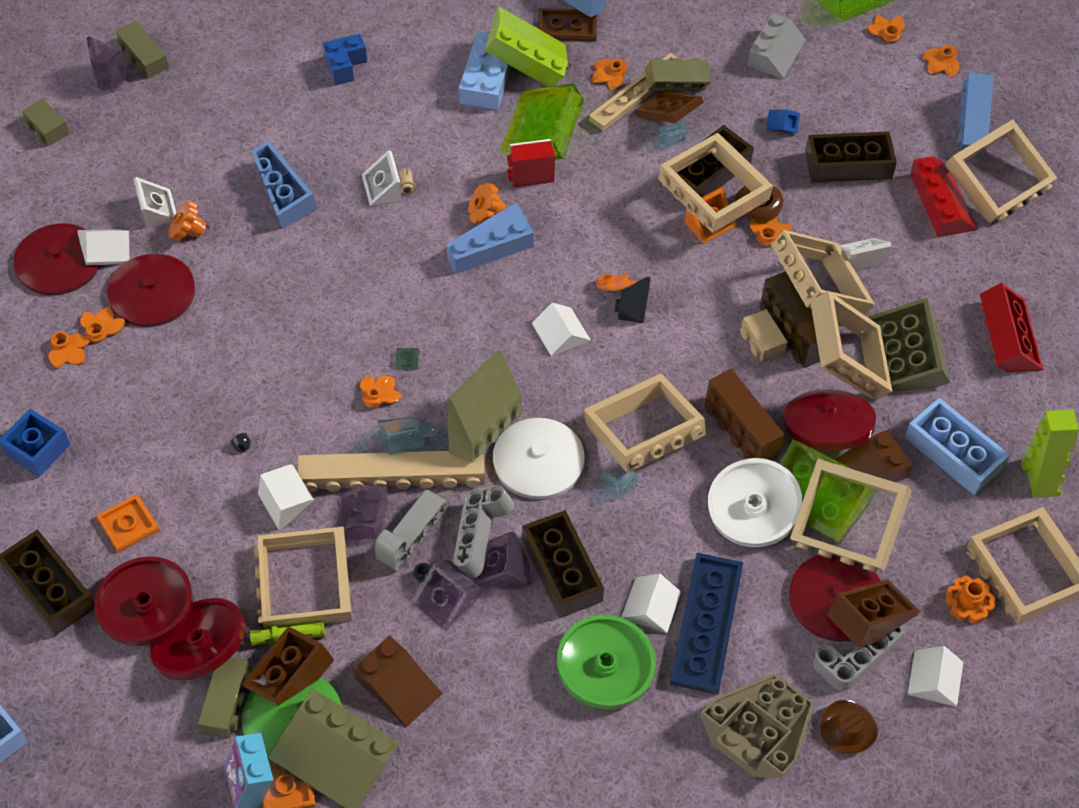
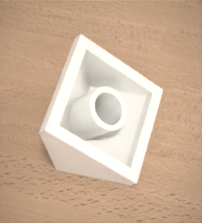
M388 150L362 174L370 206L402 200L398 172L392 151Z
M135 177L133 180L146 228L171 223L176 214V209L170 189Z
M121 229L78 230V237L86 265L124 264L130 260L129 231Z
M871 238L839 246L853 269L858 270L885 264L891 243Z
M551 303L532 322L551 356L591 341L572 308Z
M291 464L260 475L258 495L278 529L284 528L314 501L295 467Z
M661 574L636 577L621 618L667 634L681 591Z
M945 646L915 650L907 695L957 707L963 661Z

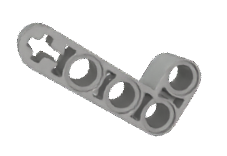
M500 485L471 490L464 499L453 562L468 579L478 577L483 570L492 518L505 516L514 508V501Z
M430 490L424 491L392 533L384 530L379 535L375 543L376 559L393 570L399 571L398 567L400 564L406 562L413 553L411 550L414 546L420 544L426 536L425 532L428 528L433 527L448 506V501Z
M905 624L894 630L889 635V638L885 636L876 643L860 648L856 646L845 657L832 646L822 645L816 650L812 663L813 668L836 690L846 691L901 642L906 630ZM872 645H877L881 649H875L872 647ZM820 658H827L830 662H823ZM855 660H861L864 664H858ZM838 675H845L848 679H841Z

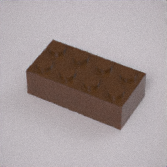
M732 368L710 379L704 404L705 409L710 415L713 414L717 418L720 429L728 432L732 444L743 451L744 459L761 458L773 461L779 458L785 434Z

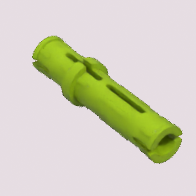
M323 621L290 626L310 638L325 637ZM272 626L271 629L250 631L251 646L275 643L287 627L277 628V626Z

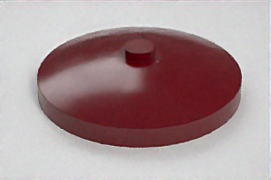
M59 223L41 227L25 237L17 247L14 255V269L20 282L31 291L44 295L67 294L85 286L93 279L100 265H86L78 237V230L86 229L74 224Z
M145 254L128 260L114 272L107 287V297L113 312L119 318L124 319L125 322L140 327L160 326L177 319L190 307L195 296V281L190 269L179 259L165 254Z
M833 389L814 390L803 393L788 403L784 411V427L795 441L807 447L827 451L846 450L863 444L873 435L876 427V413L866 400L853 393Z
M816 555L801 564L794 573L789 587L790 606L796 619L812 634L829 641H851L827 614L838 593L880 582V578L876 573L862 569V564L855 562L854 566L840 562V557L832 555L831 559Z
M153 556L135 558L117 566L103 579L94 599L95 616L105 634L116 642L129 646L155 644L173 635L185 623L193 605V589L188 576L176 563L165 558Z
M207 598L195 601L187 620L179 630L170 637L151 644V661L161 675L171 680L185 681L207 675L228 661L239 648L245 635L246 625L244 617L238 607L226 599Z

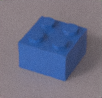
M29 409L0 438V446L4 455L38 477L70 446L64 429L32 409Z

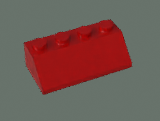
M934 156L914 159L910 176L937 237L978 230L955 178L946 168L945 163Z
M1002 282L980 293L982 302L980 307L985 314V326L990 334L989 343L994 349V362L997 367L1004 369L1006 372L1043 371L1025 299Z

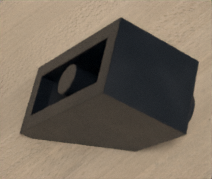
M645 277L622 290L621 299H616L615 312H619L618 320L644 323L651 277Z

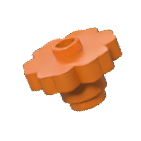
M485 183V185L480 184L475 189L474 197L470 199L468 212L471 213L469 220L472 223L479 225L506 209L505 203L497 195L498 188L495 185Z
M187 199L184 204H181L170 224L169 238L179 242L186 235L199 238L203 234L206 223L203 222L202 218L196 216L198 209H196L197 203Z
M969 576L956 578L953 585L947 588L945 604L951 607L950 614L959 621L968 619L970 623L976 624L985 621L987 615L993 611L995 596L989 593L990 586L982 579L976 578L972 580Z

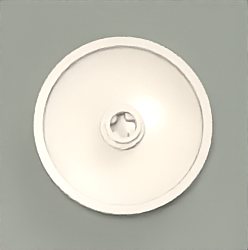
M530 418L519 421L505 430L499 436L494 446L493 466L498 479L508 490L528 499L543 500L564 494L577 483L584 468V449L578 436L566 425L552 419Z
M761 458L744 459L727 466L714 479L708 495L709 514L716 529L731 542L746 547H765L787 537L793 531L802 505L801 489L791 472L774 461Z

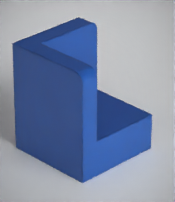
M787 109L769 110L766 129L798 133L800 113Z

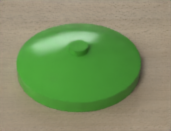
M595 615L578 621L564 634L558 648L556 664L562 684L575 699L593 708L612 710L629 706L646 693L654 677L656 658L650 640L638 626L618 616Z
M322 677L279 706L251 691L242 711L244 735L261 733L266 754L269 757L312 688L342 706L340 698L332 685Z

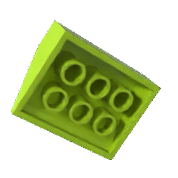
M498 6L484 51L540 83L554 88L564 77L567 68L566 45Z

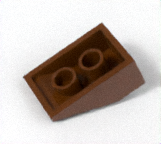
M888 429L871 436L863 444L848 450L830 462L896 483L906 479L912 467V464ZM831 476L848 503L878 491Z
M887 579L838 593L827 616L860 648L878 642L917 616L920 611Z
M288 626L244 680L242 686L279 706L319 680L334 659L323 644Z
M390 635L353 667L355 679L406 727L442 695V692L411 655Z

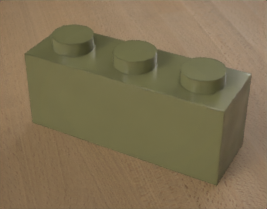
M137 21L115 30L117 35L115 41L121 51L125 50L128 60L135 62V66L140 74L144 73L147 78H150L169 69L166 55Z
M654 58L650 60L645 68L648 91L705 90L711 82L707 60H700L698 58L690 60Z
M230 658L222 666L214 670L198 722L201 733L230 738L232 731H237L239 725L237 713L239 707L243 708L246 701L245 687L242 686V683L252 672L247 660Z

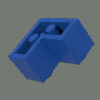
M361 34L322 43L324 60L334 85L354 81L353 66L367 63L366 46Z

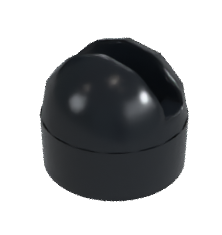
M240 433L230 441L233 448L238 452H245L244 447L249 449L251 446L247 433Z
M420 563L415 566L413 575L419 583L425 584L432 580L433 570L429 564ZM419 574H429L425 577H418Z

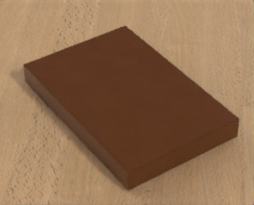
M539 8L538 29L557 40L596 41L597 15L589 17L578 9Z
M661 91L635 110V114L640 118L676 123L704 102L702 96Z

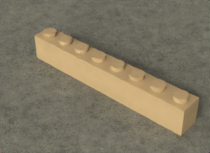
M449 451L298 455V474L309 492H315L317 489H327L328 491L336 492L344 488L360 491L364 488L384 490L387 487L408 489L410 486H420L421 488L429 489L439 485L453 488L457 485L477 487L480 484H485L484 453L474 462L452 455Z

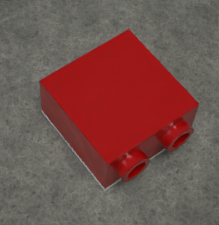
M551 139L510 144V155H507V164L510 168L507 169L508 181L513 182V187L554 182L555 153Z

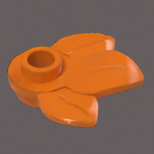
M877 15L874 25H868L867 28L874 36L882 37L887 42H897L901 37V31L905 28V23L901 16H897L889 21Z
M944 45L939 49H929L922 56L923 60L928 61V73L931 75L944 71L947 76L953 78L959 70V63L956 60L958 52L952 45Z
M619 58L597 61L593 64L596 71L592 75V83L607 82L609 90L615 91L624 81L623 76L627 71L626 62Z
M777 217L768 222H756L752 219L750 221L751 231L757 235V241L764 246H771L783 230H792L791 224L780 225Z
M629 273L616 276L604 274L597 278L596 286L602 291H620L639 280H629Z
M106 307L96 315L84 312L80 323L85 329V335L89 341L101 342L107 336L120 332L124 327L125 320L122 318L114 319L111 308Z
M61 331L54 333L50 340L51 351L48 355L51 364L55 368H60L65 362L74 365L83 364L85 354L82 348L86 347L90 341L82 334L68 335Z
M370 376L364 377L360 383L364 404L369 408H378L382 403L391 404L397 402L402 397V394L394 390L395 379L391 376H380L376 380Z

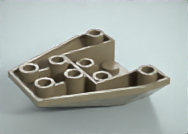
M771 674L715 698L700 713V718L712 746L751 776L782 778L797 760L814 703L776 674Z

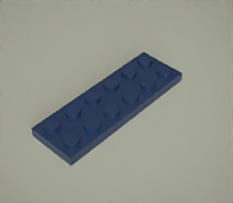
M696 553L670 685L716 695L719 694L743 562Z

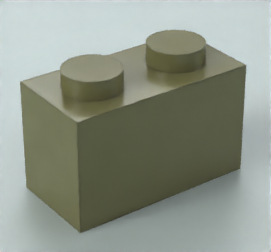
M43 99L22 110L25 127L29 131H34L39 142L44 141L50 146L69 135L66 122Z

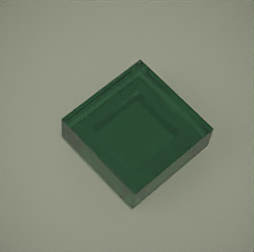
M397 348L396 369L418 370L419 348Z

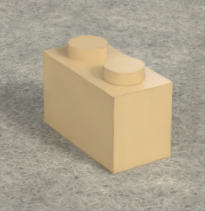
M767 309L743 318L740 332L744 340L748 339L751 344V351L755 357L758 356L761 362L785 354L788 342Z

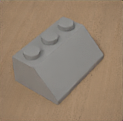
M772 13L749 51L747 66L784 79L806 39L791 19Z

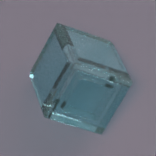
M683 118L674 124L659 127L658 130L665 147L684 143L688 133Z
M615 468L610 473L603 471L600 483L618 498L622 499L636 486L637 474L634 471H630L624 475Z

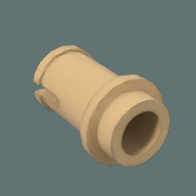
M406 168L399 172L401 192L404 195H411L415 190L412 178L413 173L412 170L408 169V175H406Z

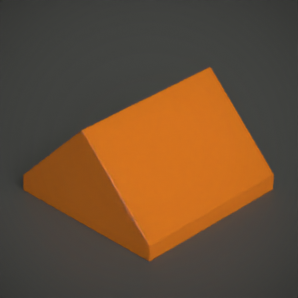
M723 187L701 197L716 213L729 205ZM686 208L685 224L703 244L738 226L736 220L712 233Z

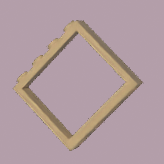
M1013 119L958 152L945 164L978 211L989 223L996 219L1002 221L1008 216L1007 212L1010 210L1015 213L1024 206L1023 202L1026 201L1029 204L1038 197L1037 193L1040 191L1042 194H1045L1053 188L1051 184L1057 179L1056 175ZM1007 137L1040 182L998 208L965 162Z
M719 133L661 164L658 180L677 200H680L687 210L693 213L700 220L701 224L705 225L712 233L768 201L773 189V185ZM710 153L751 191V193L717 213L677 174L678 171Z
M783 230L771 244L807 308H811L810 300L827 291L821 290L803 257L822 261L841 294L831 293L860 313L866 315L875 305L838 243Z
M830 291L810 300L821 367L872 400L891 393L892 387L880 326ZM838 323L860 337L865 367L843 353Z
M661 373L584 409L585 423L589 430L627 473L706 435L705 418ZM663 396L687 420L628 450L605 425Z
M817 459L790 539L796 543L795 547L805 551L813 548L818 550L817 554L831 559L832 555L840 557V562L854 566L856 562L862 564V569L876 573L877 570L884 572L912 490L906 485ZM824 474L897 496L876 559L803 536Z
M1044 507L970 538L967 545L971 553L969 557L972 560H976L980 566L981 576L989 580L994 596L1002 600L1005 605L1006 614H1010L1017 624L1079 598V558ZM1033 524L1074 586L1024 606L984 544Z
M344 526L258 536V546H254L255 559H259V566H255L256 581L260 580V587L256 588L257 602H261L262 609H257L258 623H263L264 630L271 629L272 626L279 628L322 621L324 624L352 621ZM335 544L340 608L271 616L267 551Z

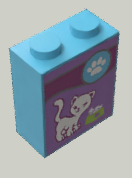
M262 734L236 736L224 763L234 808H256L261 806L273 782Z

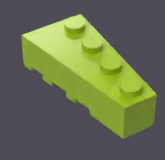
M1074 409L1045 411L1042 420L1039 421L1036 433L1033 434L1030 445L1027 446V452L1022 457L1021 466L1023 471H1027L1033 498L1061 496L1059 484H1064L1065 482L1064 467H1069L1070 452L1074 450L1079 432Z

